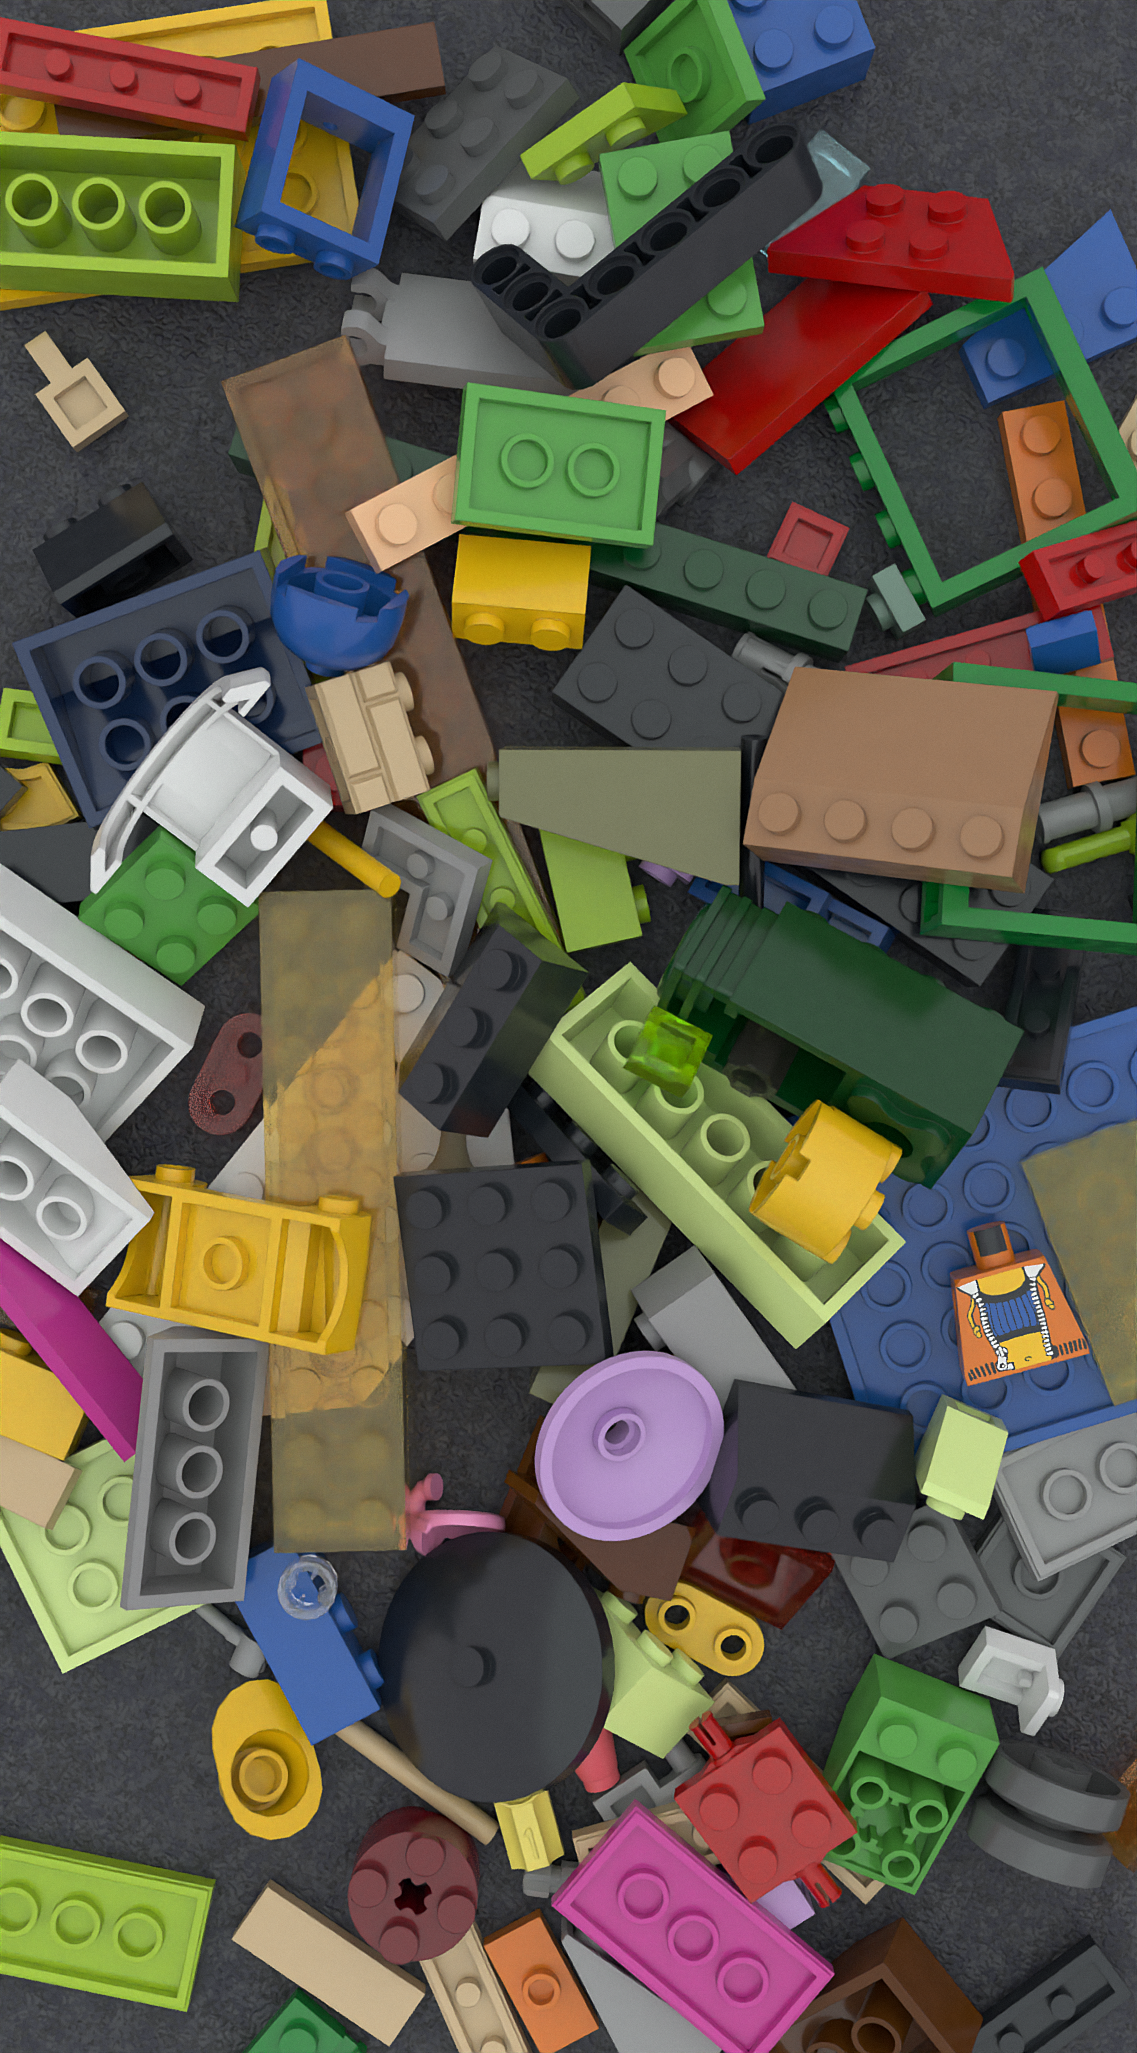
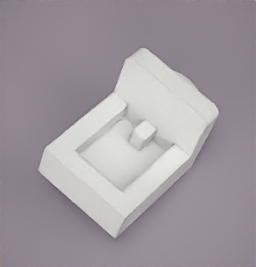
M985 1626L958 1667L959 1687L1018 1706L1020 1731L1022 1733L1035 1736L1047 1717L1055 1716L1061 1707L1064 1697V1682L1058 1675L1056 1652L1053 1648Z

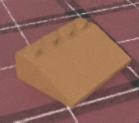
M795 667L754 779L743 845L760 859L768 862L1025 894L1059 694L1057 691Z

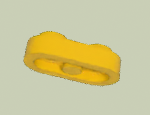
M679 1577L671 1601L648 1596L645 1598L644 1615L646 1625L649 1631L663 1644L673 1649H680L691 1659L726 1676L745 1674L759 1663L764 1651L763 1634L755 1617L743 1608L682 1577ZM674 1605H681L688 1610V1616L682 1623L673 1624L664 1617L667 1609ZM730 1635H737L744 1640L742 1649L734 1654L726 1653L721 1649L722 1641Z

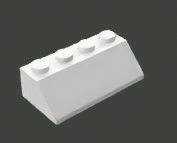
M521 160L482 202L473 262L475 263L482 254L502 244H513L524 250L569 287L614 250L600 172L591 171L573 183L560 185L558 181L531 179Z

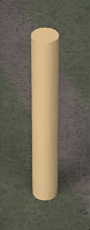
M361 1720L335 1733V1735L484 1845H487L496 1834L500 1826L499 1822L469 1800L455 1796L435 1785L412 1764L403 1751Z

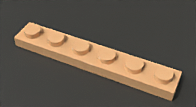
M691 347L648 354L607 375L595 385L579 390L569 395V397L666 410V421L714 394ZM457 454L345 513L376 574L466 527L464 525L451 524Z

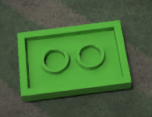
M729 131L599 154L598 164L614 249L733 152ZM752 257L635 352L633 356L637 357L762 334L765 325Z
M467 382L463 387L451 524L643 549L650 548L654 543L666 410Z

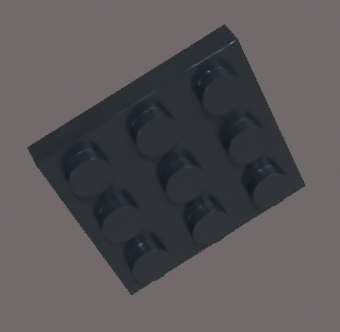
M590 1159L402 1172L393 1177L419 1371L598 1364L614 1357Z

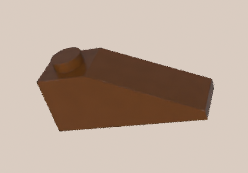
M508 1470L504 1482L589 1568L609 1582L607 1587L609 1593L636 1604H642L645 1596L667 1601L672 1600L697 1530L696 1527L678 1516L666 1526L650 1534L630 1540L602 1541L588 1538L574 1532L555 1516L540 1493L536 1476Z

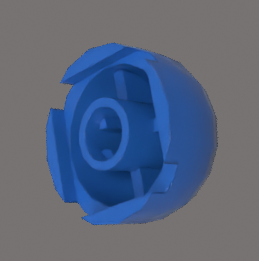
M296 555L280 561L276 567L272 585L270 615L280 641L292 654L306 662L307 669L326 677H340L344 675L345 671L359 670L381 660L393 647L404 620L409 593L406 589L399 595L394 592L397 581L394 577L383 571L376 574L372 566L340 557L327 556L325 568L305 567L307 555Z

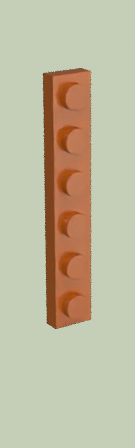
M1065 400L1002 412L997 420L1020 541L1023 544L1086 514ZM1030 590L1034 612L1040 611ZM1100 604V605H1101L1102 612H1103L1105 624H1106V627H1107V622H1106V616H1105L1104 606H1103V604ZM1114 659L1063 674L1118 681ZM1057 706L1055 725L1068 789L1082 787L1085 784L1096 781L1103 783L1136 775L1123 713Z

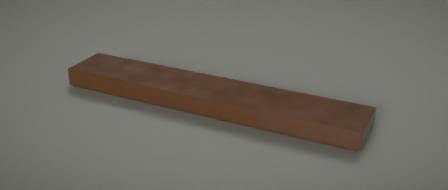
M434 22L213 58L258 68L261 81L251 127L260 126L271 78L298 58L390 104L446 95ZM54 104L59 135L164 141L206 135L204 133Z

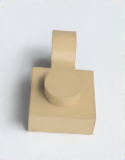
M46 331L24 345L50 381L48 386L35 395L76 452H79L129 417L88 358L72 368Z

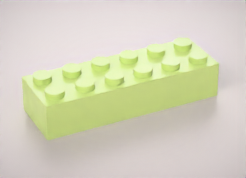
M629 962L561 1018L528 1074L770 1324L797 1349L820 1329L906 1241L877 1213L865 1230L862 1231L854 1225L851 1227L852 1233L846 1247L833 1264H829L760 1222V1219L749 1212L750 1202L771 1160L776 1162L779 1160L788 1145L784 1139L793 1126L764 1097L701 1063L699 1060L706 1047L693 1041L692 1036L683 1031L679 1033L673 1030V1026L663 1020L659 1022L652 1018L660 1000V997L657 995V988Z

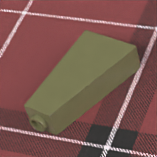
M504 746L499 749V761H488L487 797L488 801H499V817L720 884L739 885L740 747Z
M634 1182L633 1184L638 1188L639 1193L632 1200L648 1218L630 1236L606 1222L601 1216L597 1220L614 1356L618 1354L638 1306V1302L631 1289L650 1277L672 1223ZM596 1364L532 1367L529 1394L554 1404L565 1388L583 1372Z

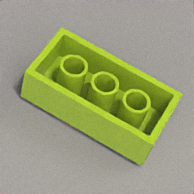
M0 131V289L239 302L243 231L236 228L235 223L245 187L246 173L236 145Z

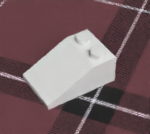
M18 1058L0 1079V1238L78 1297L151 1220L155 1212L73 1100Z

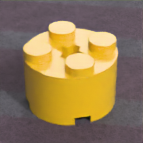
M816 1100L801 1115L784 1139L788 1145L777 1162L771 1160L754 1192L749 1212L760 1219V1222L825 1262L833 1264L841 1255L850 1239L851 1227L854 1225L862 1231L865 1230L880 1210L885 1195L877 1191L876 1187L879 1182L883 1183L892 1173L902 1155V1148L836 1107L828 1106L822 1101Z

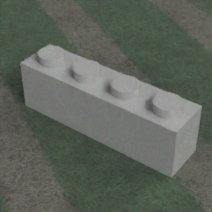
M695 1245L631 1289L632 1294L643 1310V1313L637 1316L634 1321L655 1351H659L667 1345L674 1356L686 1361L702 1374L714 1389L722 1412L734 1379L797 1390Z

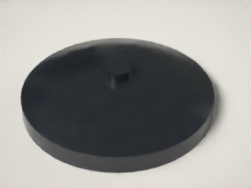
M476 1532L459 1536L439 1545L429 1552L426 1557L424 1556L403 1579L390 1603L382 1627L378 1666L384 1679V1683L380 1686V1694L389 1726L396 1741L412 1764L427 1779L441 1789L467 1800L485 1803H499L528 1798L543 1793L565 1780L581 1765L596 1744L605 1725L614 1691L615 1654L612 1635L603 1606L592 1585L569 1558L548 1543L520 1533Z

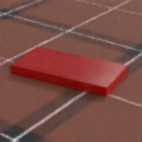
M808 277L763 316L765 327L762 334L737 338L702 369L714 395L666 421L728 470L738 475L933 305L928 292Z

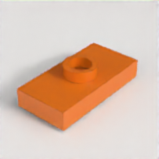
M540 1908L484 1937V1948L540 2053H554L599 2029V2019Z

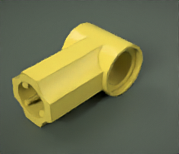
M549 1790L524 1799L494 1803L511 1869H524L527 1872L550 1866L555 1859L564 1855V1846Z

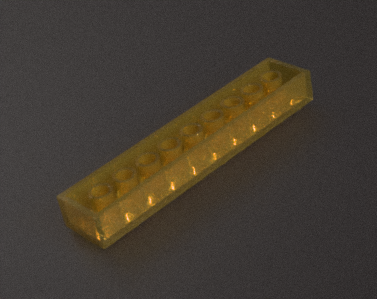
M373 889L261 892L258 898L266 1201L301 1207L318 1205L319 1195H341L359 1199L358 1211L372 1215L368 1266L354 1350L320 1355L269 1343L274 1553L406 1550L411 1534L405 1264L393 1180L394 1176L402 1173L401 1095L398 1093L400 1048L396 894L392 897L384 898Z

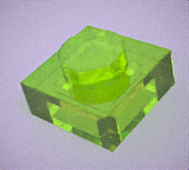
M653 1005L642 1023L623 1069L682 1099L692 1085L712 1035Z

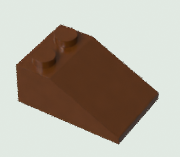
M901 1917L855 1942L831 1962L835 1975L769 2051V2053H972L983 2017L904 1917Z

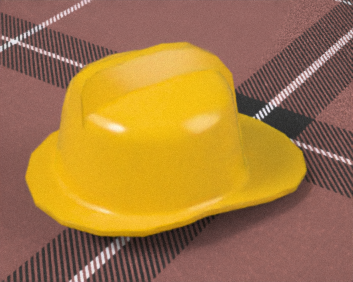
M268 1679L247 1681L230 1691L218 1707L212 1725V1750L218 1772L220 1793L235 1822L250 1835L267 1840L291 1837L308 1825L319 1807L323 1788L314 1745H311L279 1683Z

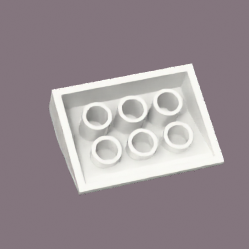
M0 864V1079L20 1058L69 1096L103 1143H105L193 1048L205 1006Z

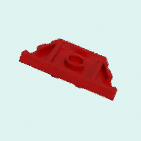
M895 184L863 185L771 243L767 249L769 273L1009 303L1014 298V271L989 200L987 198L968 197L957 191L932 193L905 190Z

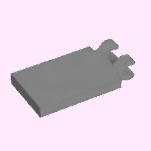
M371 268L352 278L351 292L366 293L372 297L355 295L352 310L345 311L341 335L361 338H345L341 361L353 366H364L367 364L384 365V379L463 389L466 383L470 382L569 396L579 391L564 387L501 332L471 281L402 273L400 283L396 285L375 268Z

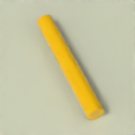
M322 821L306 839L382 897L389 898L398 892L401 879L396 873L325 821Z

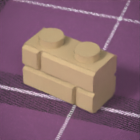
M390 661L305 687L345 814L363 813L431 790L426 775L434 773L431 751L422 735L413 736L406 712L414 709L412 691L407 678L402 672L393 673Z

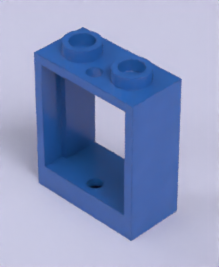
M298 58L271 78L235 227L254 235L255 242L268 251L279 254L294 253L314 262V269L329 278L348 280L379 265L415 116ZM300 119L371 153L352 235L280 202Z

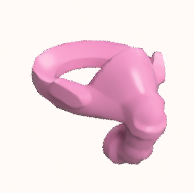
M430 1473L423 1480L416 1483L415 1487L410 1491L405 1508L401 1510L399 1515L403 1533L410 1538L415 1550L425 1557L429 1552L441 1545L445 1538L454 1539L476 1532L505 1531V1519L498 1514L468 1510H426L425 1504L427 1500H439L443 1494V1480L438 1473Z

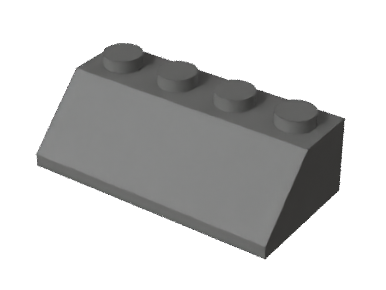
M173 1326L147 1337L120 1607L126 1611L244 1601L270 1343L196 1326Z

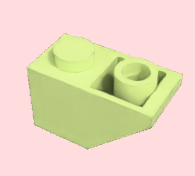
M944 1394L941 1395L914 1457L917 1483L920 1492L928 1496L925 1503L929 1507L957 1520H962L965 1512L984 1520L990 1505L1009 1433L1002 1419Z

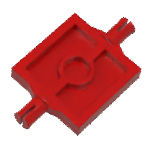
M711 1711L702 1713V1720L698 1716L689 1725V1729L693 1731L704 1746L710 1758L700 1772L675 1788L674 1800L750 1904L783 1882L792 1881L797 1878L802 1880L818 1902L820 1908L829 1906V1898L834 1903L842 1894V1889L835 1883L821 1862L829 1851L857 1833L856 1820L780 1717L754 1735L731 1741Z

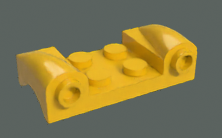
M171 1164L156 1165L155 1175L128 1176L155 1213L151 1220L129 1242L123 1267L115 1283L107 1293L106 1307L320 1355L354 1350L364 1294L372 1226V1215L358 1211L359 1199L325 1194L319 1195L318 1205L297 1207L208 1190L206 1182L195 1180V1168Z

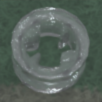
M310 1554L297 1557L288 1563L280 1577L277 1589L280 1604L285 1612L294 1618L302 1620L319 1618L328 1612L334 1603L338 1588L337 1574L332 1565L322 1557ZM309 1571L312 1572L311 1580H314L316 1575L323 1579L325 1585L319 1588L318 1601L312 1603L304 1602L305 1594H302L299 1600L295 1598L291 1590L297 1585L298 1573Z

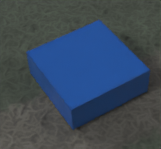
M1086 610L1029 626L1025 629L1034 671L1064 674L1101 663L1097 628L1092 611Z

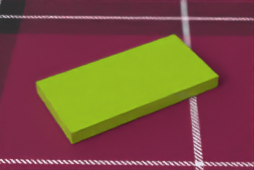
M0 1835V1974L187 2012L191 2002L216 1879Z

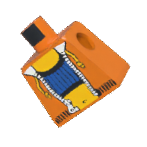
M1005 1221L991 1222L967 1230L976 1265L950 1272L959 1366L967 1386L1090 1354L1087 1342L1045 1256L1038 1249L1014 1254Z

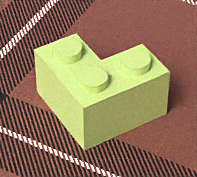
M594 1588L608 1619L615 1654L614 1691L610 1710L603 1728L663 1759L690 1730L689 1725L698 1716L701 1718L702 1713L706 1712L715 1703L698 1683L704 1677V1673L680 1649L676 1648L671 1653L651 1632L644 1630L641 1633L632 1622L638 1613L628 1601L620 1599L608 1591L602 1593Z

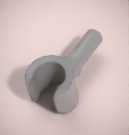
M212 1604L202 1605L195 1610L198 1615L221 1633L227 1641L236 1645V1649L229 1662L232 1669L249 1678H256L259 1673L264 1672L268 1662L251 1630H244L238 1624L235 1625Z

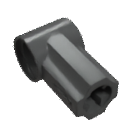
M668 421L665 422L656 518L674 503L680 508L684 507L704 484L717 465V462Z

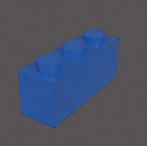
M297 1525L249 1550L244 1601L235 1602L311 1745H314L380 1710L382 1705L380 1686L384 1683V1679L378 1666L377 1654L372 1648L364 1652L353 1632V1629L358 1627V1621L351 1604L342 1592L333 1595L322 1574L328 1571V1564L319 1544L312 1536L304 1539Z

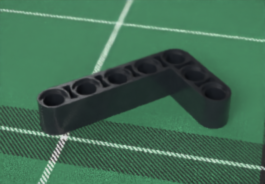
M789 122L775 123L755 133L569 287L524 250L513 244H502L482 254L470 271V280L505 336L564 387L571 390H582L603 380L810 210L823 193V182L800 129L795 124Z

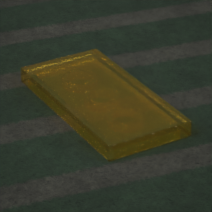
M1137 1117L1020 1160L1021 1167L1104 1385L1114 1406L1137 1398Z

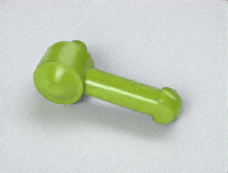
M1136 812L1125 821L1120 822L1121 826L1043 850L1040 857L1042 867L1051 874L1127 850L1135 855Z

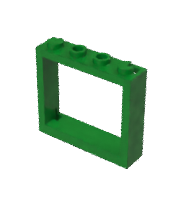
M1043 266L1014 280V298L1011 303L976 299L890 342L832 392V395L823 400L836 433L840 434L849 429L859 451L848 457L863 492L873 487L876 488L885 508L874 514L889 549L902 545L911 568L900 573L917 605L920 606L928 602L934 618L1024 576L1018 562L1033 550L1137 520V469ZM1024 309L1112 501L942 582L856 392Z
M960 662L951 663L932 679L1057 691L1059 694L1057 706L1137 715V683ZM1137 808L1133 923L969 907V887L923 881L920 935L1137 956Z

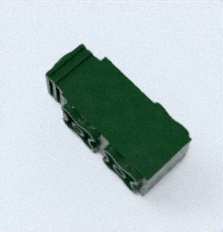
M723 884L712 904L707 903L699 910L667 965L657 988V995L660 997V1000L652 1018L659 1022L663 1020L673 1026V1030L679 1033L682 1031L693 1037V1041L706 1047L699 1060L701 1063L798 1117H801L806 1109L816 1100H820L828 1106H834L902 1148V1155L892 1171L895 1176L907 1182L919 1183L931 1190L974 1134L1024 1030L1007 1022L995 1010L980 1007L947 989L938 979L920 974L890 958L878 946L861 942L830 925L825 918L813 911L803 910L786 901L781 912L777 914L766 907L761 909L752 904L753 900L746 896H743V898L731 892V888Z

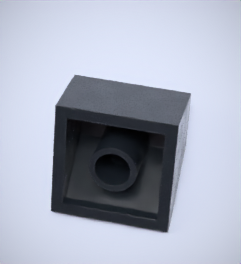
M143 482L134 487H131L130 484H123L110 490L99 499L97 503L99 509L79 521L76 518H68L57 523L44 534L43 539L45 542L33 549L56 599L74 617L78 618L135 597L193 561L158 502Z

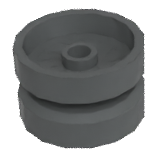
M999 1739L1000 1744L983 1773L986 1782L994 1792L980 1794L975 1799L966 1826V1832L970 1840L998 1860L1035 1877L1083 1889L1101 1887L1114 1851L1102 1833L1118 1831L1121 1827L1131 1796L1129 1790L1110 1774L1060 1751L1014 1739Z

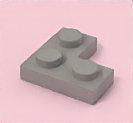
M392 804L372 809L362 849L396 873L401 879L400 889L410 894L396 948L446 977H450L454 974L468 950L493 860Z

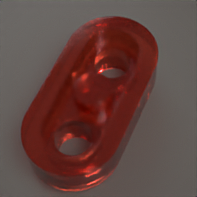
M254 1013L240 1014L229 1019L220 1029L195 1080L188 1099L190 1115L202 1130L215 1135L230 1134L243 1128L251 1119L283 1051L282 1035L278 1027L269 1018ZM248 1033H255L262 1040V1050L253 1058L246 1056L240 1047L242 1038ZM220 1090H226L234 1097V1108L228 1114L219 1113L213 1106L214 1095Z

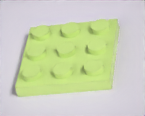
M105 1438L72 1453L64 1461L83 1471L53 1530L45 1529L0 1506V1547L62 1674L205 1605L127 1611L120 1607L135 1455L124 1462Z

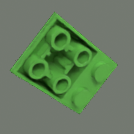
M874 1654L846 1705L822 1774L856 1820L857 1833L829 1851L823 1860L915 1895L1000 1744L989 1699Z

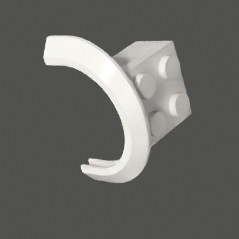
M258 667L224 676L214 682L180 715L150 751L115 800L96 834L91 852L90 890L93 893L97 894L122 864L125 844L142 812H144L196 851L195 868L245 906L249 907L333 809L330 785L243 718L271 685L270 674L267 670ZM235 705H238V713L232 709Z

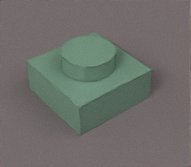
M895 563L871 577L867 584L871 595L866 597L864 602L877 628L881 632L890 628L896 641L918 630L926 619Z

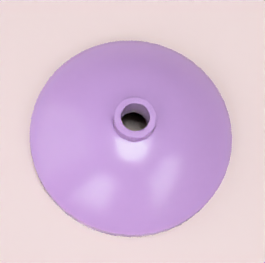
M634 1351L608 1358L583 1372L556 1399L543 1422L538 1436L535 1451V1473L540 1493L548 1507L565 1526L574 1532L602 1541H622L650 1534L675 1520L695 1502L710 1481L724 1437L723 1413L714 1389L702 1374L689 1363L676 1356L657 1351ZM617 1422L616 1426L611 1431L607 1432V1430L614 1423Z

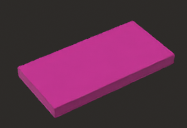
M636 1799L633 1800L552 1896V1906L725 2053H769L835 1975L831 1963L757 1901L750 1904L735 1882Z

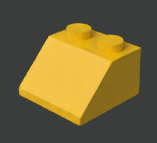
M459 534L452 594V638L468 639L473 643L481 645H492L499 642L529 644L547 651H558L564 648L582 649L591 546Z

